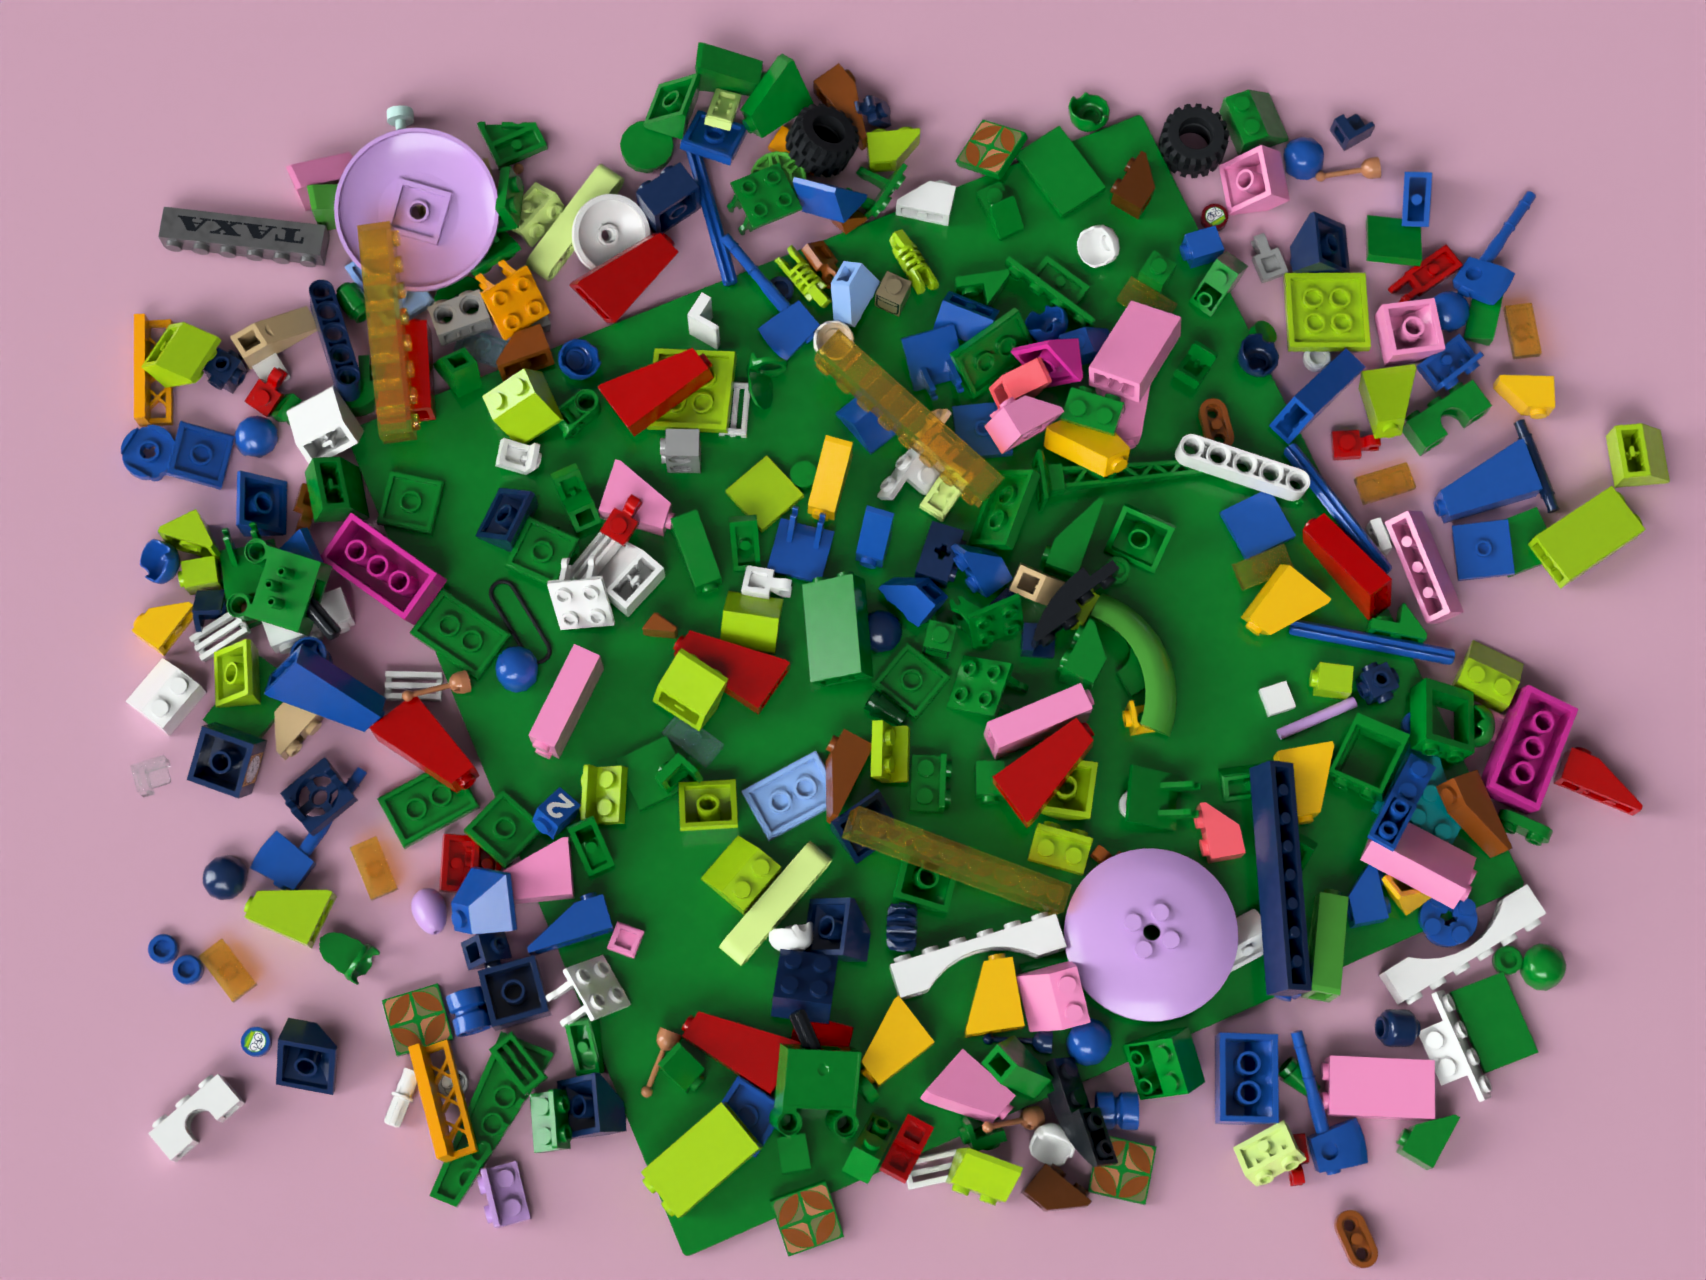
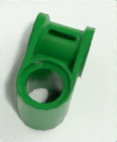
M582 389L565 403L559 405V411L565 420L556 425L563 432L562 436L565 440L576 436L601 413V404L596 392L591 389ZM586 400L595 402L589 409L581 407L582 403Z

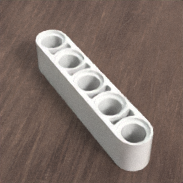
M1196 434L1184 436L1175 450L1176 460L1185 467L1288 501L1299 500L1310 486V477L1302 469ZM1184 447H1192L1196 454L1187 453ZM1210 455H1217L1222 463H1215ZM1236 464L1245 465L1248 472H1242L1237 468ZM1269 472L1273 475L1274 480H1267L1263 473ZM1289 481L1297 482L1301 489H1294Z

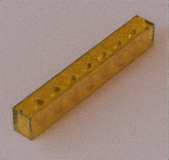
M390 221L357 225L379 437L384 444L417 440L416 430H420L421 425L419 414H414V404L418 403L416 387L411 386V377H415L413 361H409L408 351H412L410 334H406L405 325L409 324V314L407 308H403L402 299L407 297L405 283L400 282V273L404 272L402 257L397 254V247L401 246L399 230H394Z
M839 329L816 352L814 361L819 371L826 376L830 374L844 393H851L858 399L857 404L868 413L871 411L877 416L878 423L885 430H892L899 436V442L909 450L912 448L920 455V461L928 468H935L940 473L939 476L945 484L950 487L954 485L961 492L960 495L963 500L968 504H975L979 508L1002 483L1004 477Z
M861 806L850 811L842 835L843 839L1035 910L1048 912L1049 915H1057L1064 912L1072 886L1066 882Z

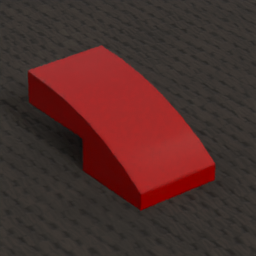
M908 1113L879 1170L905 1184L934 1127Z

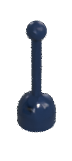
M1038 1031L1033 1038H1017L1022 1044H1032L1034 1049L1040 1053L1052 1054L1053 1031ZM988 1033L983 1036V1042L990 1045L993 1042H1002L1010 1037H998Z

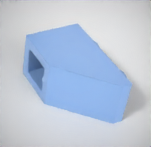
M843 261L831 282L833 321L839 320L850 327H855L861 319L864 310L880 284V281L862 263Z

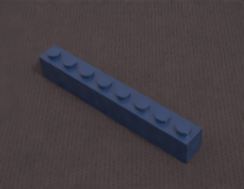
M1269 760L1249 768L1266 994L1290 997L1312 991L1293 763Z

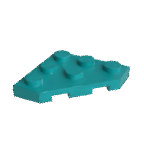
M1409 746L1383 802L1376 800L1371 811L1376 814L1379 813L1392 785L1396 781L1407 758L1412 753L1432 764L1436 769L1409 822L1452 845L1461 827L1447 813L1436 786L1447 781L1440 757L1426 756L1420 751L1410 749Z

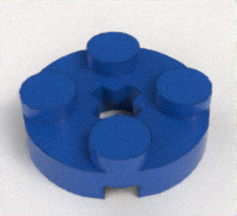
M147 425L148 427L141 429L136 428L129 432L122 442L121 454L126 469L136 478L159 481L166 475L175 440L166 429L157 425ZM152 447H155V456L146 459V455L143 453L145 448L150 450Z
M1468 897L1464 902L1459 900L1454 909L1431 898L1420 906L1418 912V923L1427 935L1425 937L1431 943L1440 947L1451 948L1466 942L1473 935L1477 927L1476 905ZM1447 911H1450L1452 916L1455 917V922H1451L1449 926L1445 925V920L1441 918V914H1446Z

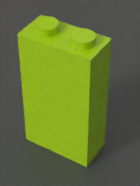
M1610 486L1536 535L1528 543V546L1561 589L1635 540L1646 529L1642 525L1640 517L1627 506L1623 495L1617 492L1613 486Z
M721 1102L641 1171L645 1177L642 1182L651 1193L657 1192L664 1200L661 1205L671 1217L676 1215L677 1218H681L761 1150L763 1146L728 1103Z

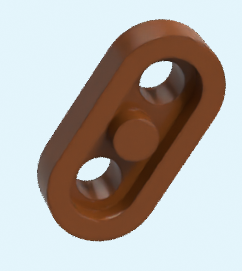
M1207 399L1202 403L1198 413L1204 437L1214 440L1215 437H1220L1224 441L1223 444L1232 446L1234 433L1226 405L1219 399ZM1214 412L1217 417L1210 418L1207 413Z
M1353 1210L1343 1211L1338 1214L1334 1221V1229L1349 1262L1357 1268L1372 1266L1378 1258V1249L1364 1218L1360 1213ZM1346 1220H1350L1353 1223L1351 1231H1347L1344 1228ZM1358 1248L1365 1250L1366 1256L1364 1259L1358 1258L1356 1254Z

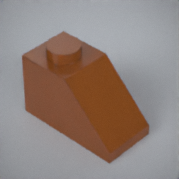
M541 324L514 332L496 361L503 382L524 368L537 371L555 364Z

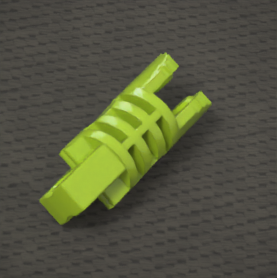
M903 229L895 231L889 239L893 248V254L896 260L899 261V265L908 280L912 282L916 293L919 295L925 292V284L930 290L937 289L939 283L928 264L925 263V259L916 244L910 240Z
M793 245L789 246L787 251L798 264L791 269L788 263L780 256L774 261L809 302L814 299L820 307L826 308L832 302L824 291L827 285Z

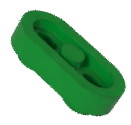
M1507 809L1499 810L1498 816L1506 833L1515 834L1516 832L1525 836L1527 842L1536 846H1541L1542 843H1549L1553 833L1549 827Z

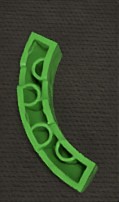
M1103 593L1098 598L1091 617L1122 636L1132 647L1139 660L1145 681V706L1140 724L1144 728L1170 737L1177 709V693L1174 670L1167 650L1159 636L1141 615L1118 599Z

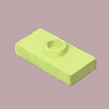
M716 88L705 117L704 125L730 131L742 95Z
M949 461L921 502L919 508L943 522L971 481L973 475Z

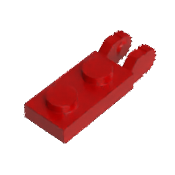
M1446 244L1425 258L1420 266H1414L1405 272L1402 278L1388 288V291L1391 294L1397 293L1408 283L1413 290L1401 297L1399 302L1413 301L1417 296L1421 297L1461 269L1463 264Z

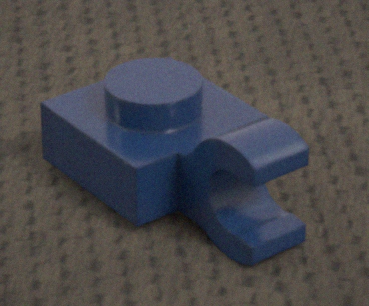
M867 95L863 99L864 102H854L856 112L866 115L869 124L880 129L892 126L889 116L891 111L886 101L873 95Z

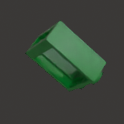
M1425 678L1410 688V749L1420 751L1426 756L1446 759L1450 763L1462 762L1465 758L1475 753L1474 692L1430 678ZM1432 705L1454 712V740L1433 734Z
M1357 713L1329 770L1330 781H1333L1332 784L1339 789L1345 791L1351 789L1358 792L1359 796L1367 801L1374 802L1377 800L1383 802L1410 746V734ZM1359 735L1396 749V753L1379 788L1342 773Z

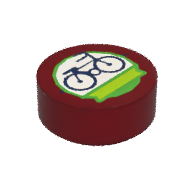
M1210 204L1202 211L1201 224L1204 228L1216 225L1219 232L1227 224L1228 212L1219 204Z

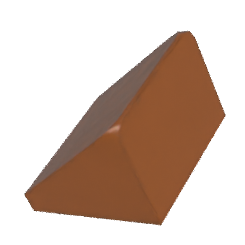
M856 210L845 223L831 221L844 234H848L866 222L867 217L859 210Z
M654 612L642 628L643 635L672 639L678 637L677 627L657 612Z

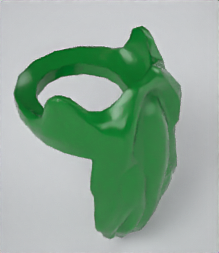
M752 352L746 366L748 391L753 402L761 410H765L771 406L773 401L772 377L784 373L788 363L780 357L768 356L757 358L755 352Z
M331 932L320 937L319 950L323 959L331 964L336 971L344 974L347 980L356 985L359 984L357 977L365 975L371 968L372 956L380 954V951L373 945H364L359 940L343 933Z

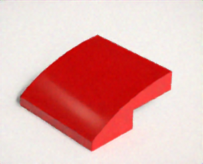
M443 835L439 892L457 893L472 867L476 866L501 871V865L468 835Z

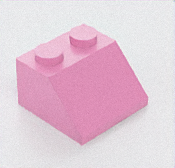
M1260 145L1219 165L1228 215L1268 211L1290 201L1280 151Z
M1435 298L1382 304L1374 315L1384 367L1410 364L1446 349Z
M1026 395L1017 400L1011 397L999 405L1000 408L990 415L992 419L984 427L1001 454L1045 431L1046 426L1052 424L1064 410L1060 406Z
M1072 961L1016 975L1030 1032L1065 1030L1091 1022L1078 969Z

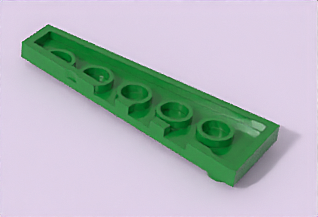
M501 1031L497 1042L508 1034ZM519 1039L539 1067L545 1072L555 1054ZM510 1040L507 1045L531 1076L536 1079L539 1075L512 1040ZM500 1048L498 1050L499 1054L526 1087L530 1083L505 1050ZM492 1053L467 1108L478 1152L447 1163L444 1162L429 1195L457 1208L480 1174V1169L485 1166L533 1091L531 1090L528 1095L524 1096ZM463 1122L460 1126V1128L464 1129ZM459 1130L453 1140L454 1151L469 1146L466 1134Z

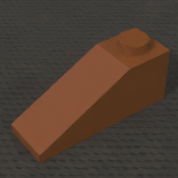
M838 63L813 81V93L826 107L830 105L836 107L837 111L840 112L841 110L847 118H851L853 121L852 125L858 129V147L863 151L866 148L867 135L862 114L856 112L854 104L855 101H859L855 84L856 80L848 69L844 70Z
M843 729L838 737L833 735L826 748L830 752L826 759V818L830 824L831 821L838 817L872 747V743L846 729Z
M1478 770L1454 777L1436 786L1447 813L1490 858L1513 848Z

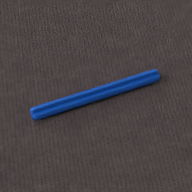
M686 151L693 178L699 185L701 207L723 285H735L737 283V276L730 252L721 241L725 233L702 156Z
M1295 443L1287 446L1284 449L1285 457L1293 467L1302 469L1309 475L1310 489L1341 529L1388 574L1392 569V565L1299 446Z
M1297 620L1289 626V634L1447 665H1451L1455 659L1454 649L1303 620Z

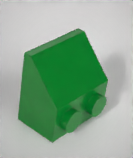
M1248 89L1224 97L1219 112L1222 115V119L1227 123V130H1229V135L1238 156L1260 145L1272 147L1289 140L1269 93Z

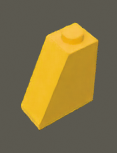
M1061 420L1046 426L1044 447L1103 477L1121 472L1124 468H1127L1130 447L1117 433H1115V436Z
M826 435L808 502V514H812L814 519L819 520L820 513L822 512L826 513L825 521H828V519L835 520L852 461L853 442Z
M1280 564L1241 618L1247 622L1246 628L1255 635H1272L1330 602L1331 598L1291 565Z
M1333 741L1280 750L1273 756L1274 761L1293 763L1298 825L1313 822V818L1321 812L1334 750Z
M1005 953L988 956V960L983 962L965 1028V1038L988 1033L994 1034L1019 1030L1025 1026L1013 957L1006 958Z
M900 996L893 1000L861 1061L863 1069L860 1073L871 1084L875 1083L878 1088L934 1045V1040Z

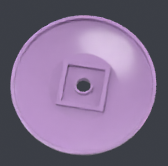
M429 128L399 129L381 135L366 144L346 166L339 180L335 195L334 216L336 229L349 257L366 275L375 281L402 291L427 292L438 290L466 277L471 273L472 269L482 262L489 252L499 224V215L495 210L498 194L494 180L483 160L461 140L450 134ZM417 205L424 206L426 208L425 216L422 219H414L411 216L413 207Z
M1164 849L1130 850L1100 863L1077 887L1065 917L1064 940L1067 946L1065 951L1068 961H1072L1077 966L1082 988L1105 1009L1136 1021H1168L1183 1017L1199 1009L1211 1000L1223 986L1236 958L1238 948L1237 919L1233 905L1222 885L1205 867L1182 854ZM1146 926H1156L1160 931V936L1156 940L1146 939L1143 934V929Z

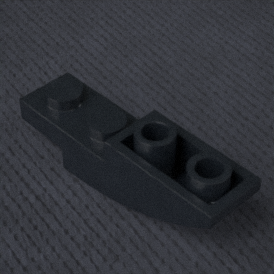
M1113 560L1091 576L1083 567L1061 586L1050 600L1037 624L1031 643L1034 649L1040 645L1043 647L1048 646L1057 638L1055 634L1063 628L1065 631L1073 628L1079 622L1078 617L1082 610L1078 604L1084 606L1095 597L1093 594L1101 587L1103 590H1106L1117 581L1115 577L1120 568Z
M1074 1057L1053 1058L1046 1062L1048 1072L1054 1077L1052 1080L1054 1091L1047 1096L1067 1138L1080 1155L1093 1167L1116 1165L1118 1160L1100 1107H1090Z

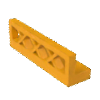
M145 313L134 314V419L140 427H148L147 425H173V387L164 388L157 395L151 390V384L156 379L141 367L153 350V348L151 349V344L154 347L157 344L151 338V328L167 329L173 322L171 319L149 320ZM159 402L166 407V418H151V410Z
M446 1039L427 1047L420 1043L409 1046L408 1049L436 1158L447 1163L478 1152L450 1041ZM444 1049L446 1059L441 1069H438L432 1065L430 1054ZM448 1067H449L450 1074H448V1073L445 1072ZM443 1075L451 1078L453 1087L447 1097L441 1094L438 1089V1084ZM455 1094H456L457 1102L453 1100ZM451 1103L459 1106L460 1115L455 1125L448 1122L445 1116ZM462 1122L464 1125V1129L460 1128ZM448 1125L453 1127L451 1132L449 1131ZM459 1130L466 1134L469 1146L454 1151L452 1141Z

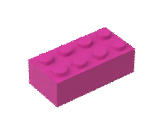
M353 513L349 514L321 554L325 564L333 566L332 569L413 625L418 622L447 582L445 577Z
M1531 685L1516 690L1481 776L1490 798L1525 815L1540 810L1577 715L1578 708Z

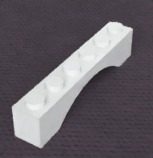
M1528 884L1497 902L1493 916L1485 931L1466 949L1441 958L1420 959L1407 957L1380 974L1379 977L1397 1005L1403 1001L1410 1005L1423 997L1420 992L1428 986H1430L1431 990H1434L1447 982L1444 978L1447 974L1453 971L1457 976L1471 966L1468 961L1475 957L1481 961L1494 953L1491 948L1501 942L1504 947L1518 937L1515 932L1522 928H1525L1526 932L1540 925L1541 921L1539 918L1545 915L1546 912Z
M1042 912L1031 916L1032 921L1021 924L1020 920L1012 921L1004 925V930L994 932L993 928L976 933L977 938L966 941L965 937H960L949 941L950 946L942 949L935 945L921 950L922 955L911 958L910 954H905L894 958L895 963L890 964L889 969L898 996L902 1000H906L927 993L933 983L946 969L958 961L977 953L1012 951L1039 959L1064 951L1067 946L1057 915H1048V912Z

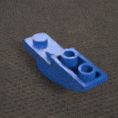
M1412 753L1409 755L1396 781L1392 785L1367 838L1392 852L1395 850L1436 769L1435 766Z

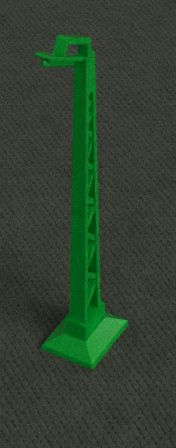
M1037 449L1032 461V469L1041 474L1036 488L1039 513L1043 512L1049 496L1063 495L1065 491L1210 475L1179 464L1177 460L1128 463L1127 468H1124L1122 472L1129 477L1115 478L1118 473H1113L1106 479L1082 466H1062V463L1048 464L1040 449ZM1259 455L1277 462L1287 464L1282 458H1271L1270 455ZM1211 458L1215 463H1222L1220 458ZM1236 464L1239 470L1248 471L1245 465ZM1180 467H1182L1185 471H1177V470H1178ZM1164 468H1173V469H1172L1170 472H1168V471H1166ZM1145 469L1142 475H1139L1135 471H1133ZM1151 469H1154L1157 472V474L1148 473ZM1086 473L1095 479L1081 482ZM1064 474H1080L1075 482L1065 483ZM1293 481L1294 484L1291 486L1295 489L1299 484ZM1302 497L1299 500L1293 501L1295 505L1300 507L1305 503Z

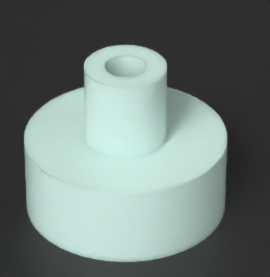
M403 105L390 107L387 109V123L395 126L396 130L405 129L406 126L414 123V111L411 107Z

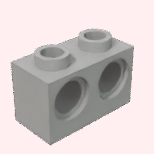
M479 289L464 291L458 297L449 300L441 299L433 303L432 306L427 307L441 346L493 329ZM471 308L478 309L474 314L466 313ZM445 317H452V320L448 323L440 322Z
M666 429V437L660 438L661 463L667 465L668 473H701L699 429Z

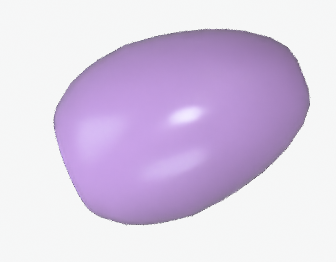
M425 888L418 891L411 902L414 919L426 933L432 935L439 934L444 929L447 921L445 900L435 889Z

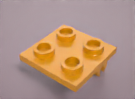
M501 260L498 262V265L503 268L501 272L507 278L495 285L489 282L481 273L476 275L475 278L480 281L479 286L484 290L480 294L503 340L506 341L513 336L514 332L527 328L550 314V311L528 266L525 265L515 270L505 260Z

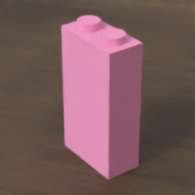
M1131 300L1089 366V386L1140 402L1181 336V317Z
M576 644L573 645L529 733L532 746L536 748L535 752L538 755L547 759H551L552 756L560 758L604 670L600 655Z
M1079 683L987 722L983 735L996 760L1048 738L1076 717L1081 724L1087 722L1093 710L1094 699L1089 689L1084 690L1082 684Z
M1410 822L1393 852L1368 838L1360 859L1452 909L1455 908L1459 900L1464 902L1472 889L1470 884L1477 873L1473 869L1476 857Z
M1330 1055L1325 1058V1063H1321L1320 1078L1325 1080V1092H1321L1320 1096L1327 1117L1431 1121L1435 1119V1060Z

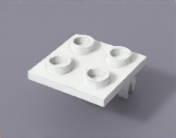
M590 555L588 558L586 579L571 580L572 565H568L570 558H562L559 580L547 582L560 630L615 625L603 576H598L599 563H595L596 555Z
M603 955L565 968L563 973L568 981L546 995L547 1001L550 1002L575 988L584 1005L560 1021L562 1027L572 1024L586 1014L590 1021H594L631 1005L625 991Z

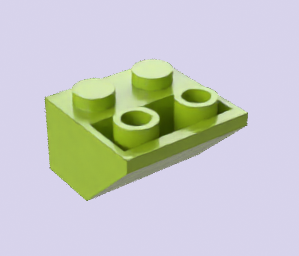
M185 322L170 324L141 367L165 388L194 384L203 376V368L207 362L216 356V348L222 340Z
M1643 423L1616 425L1606 435L1614 488L1666 484L1670 482L1660 429Z
M681 648L658 684L653 702L697 731H700L718 709L729 679L719 670L711 668L699 660L697 656Z

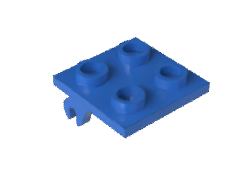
M954 324L901 338L914 392L926 389L932 401L938 400V396L935 393V385L947 381L953 383L958 393L964 392V388L961 385L962 379L949 355L959 347Z
M793 506L790 520L780 519L767 569H773L776 574L812 582L813 578L823 577L835 531L824 529L826 513L822 512L819 516L817 528L797 523L799 507Z

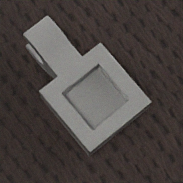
M1264 233L1254 236L1251 244L1258 255L1253 256L1252 262L1261 283L1274 280L1288 273L1289 271L1279 248L1271 250Z

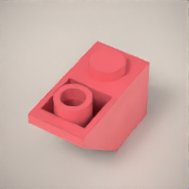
M1039 357L1002 375L989 387V390L999 409V405L1011 397H1014L1015 400L1024 395L1035 398L1052 382V379L1042 358Z
M1200 803L1196 808V811H1200L1199 818H1194L1196 829H1200L1202 839L1199 840L1201 855L1207 857L1208 864L1241 858L1246 852L1240 825L1208 803Z

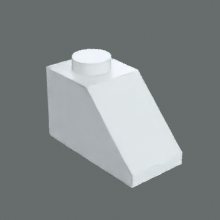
M943 180L936 182L928 181L897 199L895 215L948 226L956 186Z

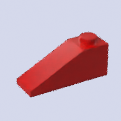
M1572 747L1564 753L1554 784L1632 816L1642 810L1643 805L1599 758L1591 755V751L1582 747Z

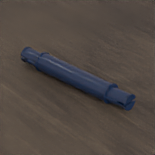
M1525 419L1518 420L1513 424L1519 436L1518 440L1524 438L1543 487L1539 492L1540 498L1544 500L1548 513L1556 512L1560 508L1554 497L1555 492L1533 440L1532 433H1529Z

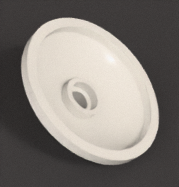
M603 194L590 199L580 208L572 226V242L575 252L580 261L590 270L650 235L649 223L642 209L631 199L618 194ZM604 230L608 233L607 240H604L602 238V232Z

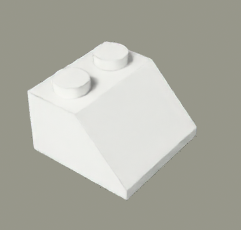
M162 658L126 702L170 736L207 692L187 674Z

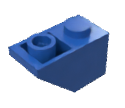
M956 543L951 546L956 555L953 560L962 572H965L968 577L965 579V582L973 593L978 592L987 598L1013 579L1002 557L990 549Z
M894 577L878 588L885 595L887 601L894 604L904 614L905 618L917 627L929 621L948 598L930 578Z
M1369 864L1363 869L1347 894V897H1349L1347 918L1350 928L1382 923L1389 918L1388 914L1391 913L1390 901L1387 896L1384 897L1382 890L1384 885L1382 882L1383 872Z

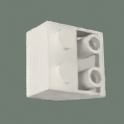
M334 385L287 410L295 443L308 463L311 462L312 458L333 457L359 442L364 432Z
M627 543L625 547L621 546L598 576H603L609 602L629 617L665 578L664 567L644 550Z

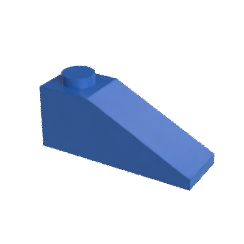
M867 505L856 550L855 560L859 561L860 565L870 569L883 567L892 538L894 513Z
M592 892L581 896V901L575 902L527 947L530 956H536L613 932L614 928L603 894L597 895V892Z

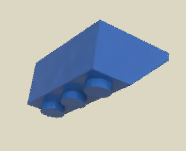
M1218 1033L1215 1036V1124L1252 1125L1279 1123L1278 1034Z

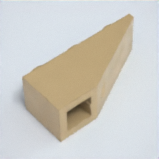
M305 306L255 322L230 336L251 370L253 369L252 366L274 353L279 354L317 332L312 313Z

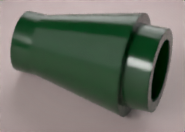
M876 689L864 706V709L869 711L868 715L897 726L902 724L908 714L884 691L879 692Z

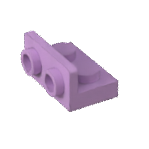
M518 1161L480 1169L482 1176L477 1177L481 1195L486 1193L489 1205L484 1206L488 1224L493 1222L495 1228H501L530 1220L531 1215Z

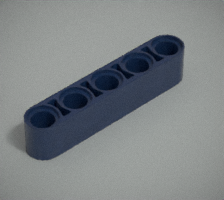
M316 280L309 286L312 315L333 384L343 400L351 402L357 400L361 395L359 367L334 287L327 280Z

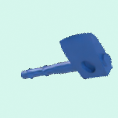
M1527 191L1522 200L1518 202L1517 207L1509 219L1504 222V226L1490 242L1479 259L1468 257L1453 279V288L1458 290V293L1463 295V297H1471L1479 302L1494 305L1507 291L1515 273L1493 262L1511 233L1515 231L1519 221L1526 211L1530 209V205L1536 198L1533 192Z
M728 233L721 239L722 243L780 312L759 327L758 330L770 348L787 361L805 343L809 344L813 341L814 333L820 324L799 300L791 305L743 251L739 243Z
M359 767L348 778L346 783L353 793L357 787H360L359 784L367 774ZM337 795V797L335 798V800L332 802V804H331L332 806L335 805L336 800H337V798H338V795ZM332 822L315 836L308 834L299 848L276 831L260 848L250 869L274 881L273 884L281 890H286L287 888L298 890L315 867L316 863L309 857L327 833Z
M1302 1030L1291 1032L1293 1048L1296 1051L1316 1132L1307 1136L1315 1171L1333 1175L1341 1172V1169L1368 1163L1365 1139L1356 1118L1329 1127Z

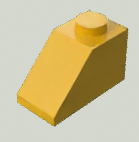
M1499 375L1493 383V389L1520 415L1530 416L1532 419H1543L1549 416L1555 408L1554 376Z
M184 602L149 608L146 613H141L136 618L133 624L134 628L131 631L140 640L165 656L192 622L193 604Z

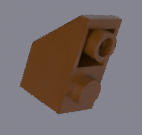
M1143 151L1140 152L1136 159L1132 157L1124 169L1127 172L1123 179L1118 178L1110 191L1113 193L1111 204L1136 219L1140 218L1150 203L1155 190L1147 155Z
M1045 1163L1022 1192L1023 1195L1044 1212L1084 1208L1092 1202L1087 1197L1089 1192L1077 1182L1074 1185L1070 1184L1064 1179L1066 1173L1053 1163L1050 1167Z

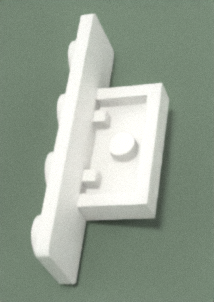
M936 409L926 417V424L923 429L912 438L911 446L906 454H903L897 460L896 468L891 476H888L882 482L881 490L877 495L879 499L893 500L906 481L920 494L927 495L948 462L951 461L957 452L938 435L952 414L951 411L948 409Z
M1444 990L1432 993L1431 995L1443 1021L1421 1030L1419 1037L1429 1059L1435 1060V1073L1441 1086L1467 1075L1479 1102L1491 1098V1083L1487 1076L1482 1075L1480 1071L1478 1054L1474 1048H1470L1467 1042V1030L1462 1021H1458L1453 1011L1456 1008L1452 997L1446 994Z

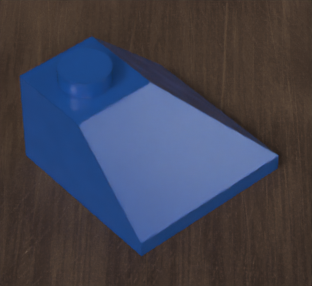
M476 866L472 867L451 902V919L454 931L467 934H483L517 930L511 873Z

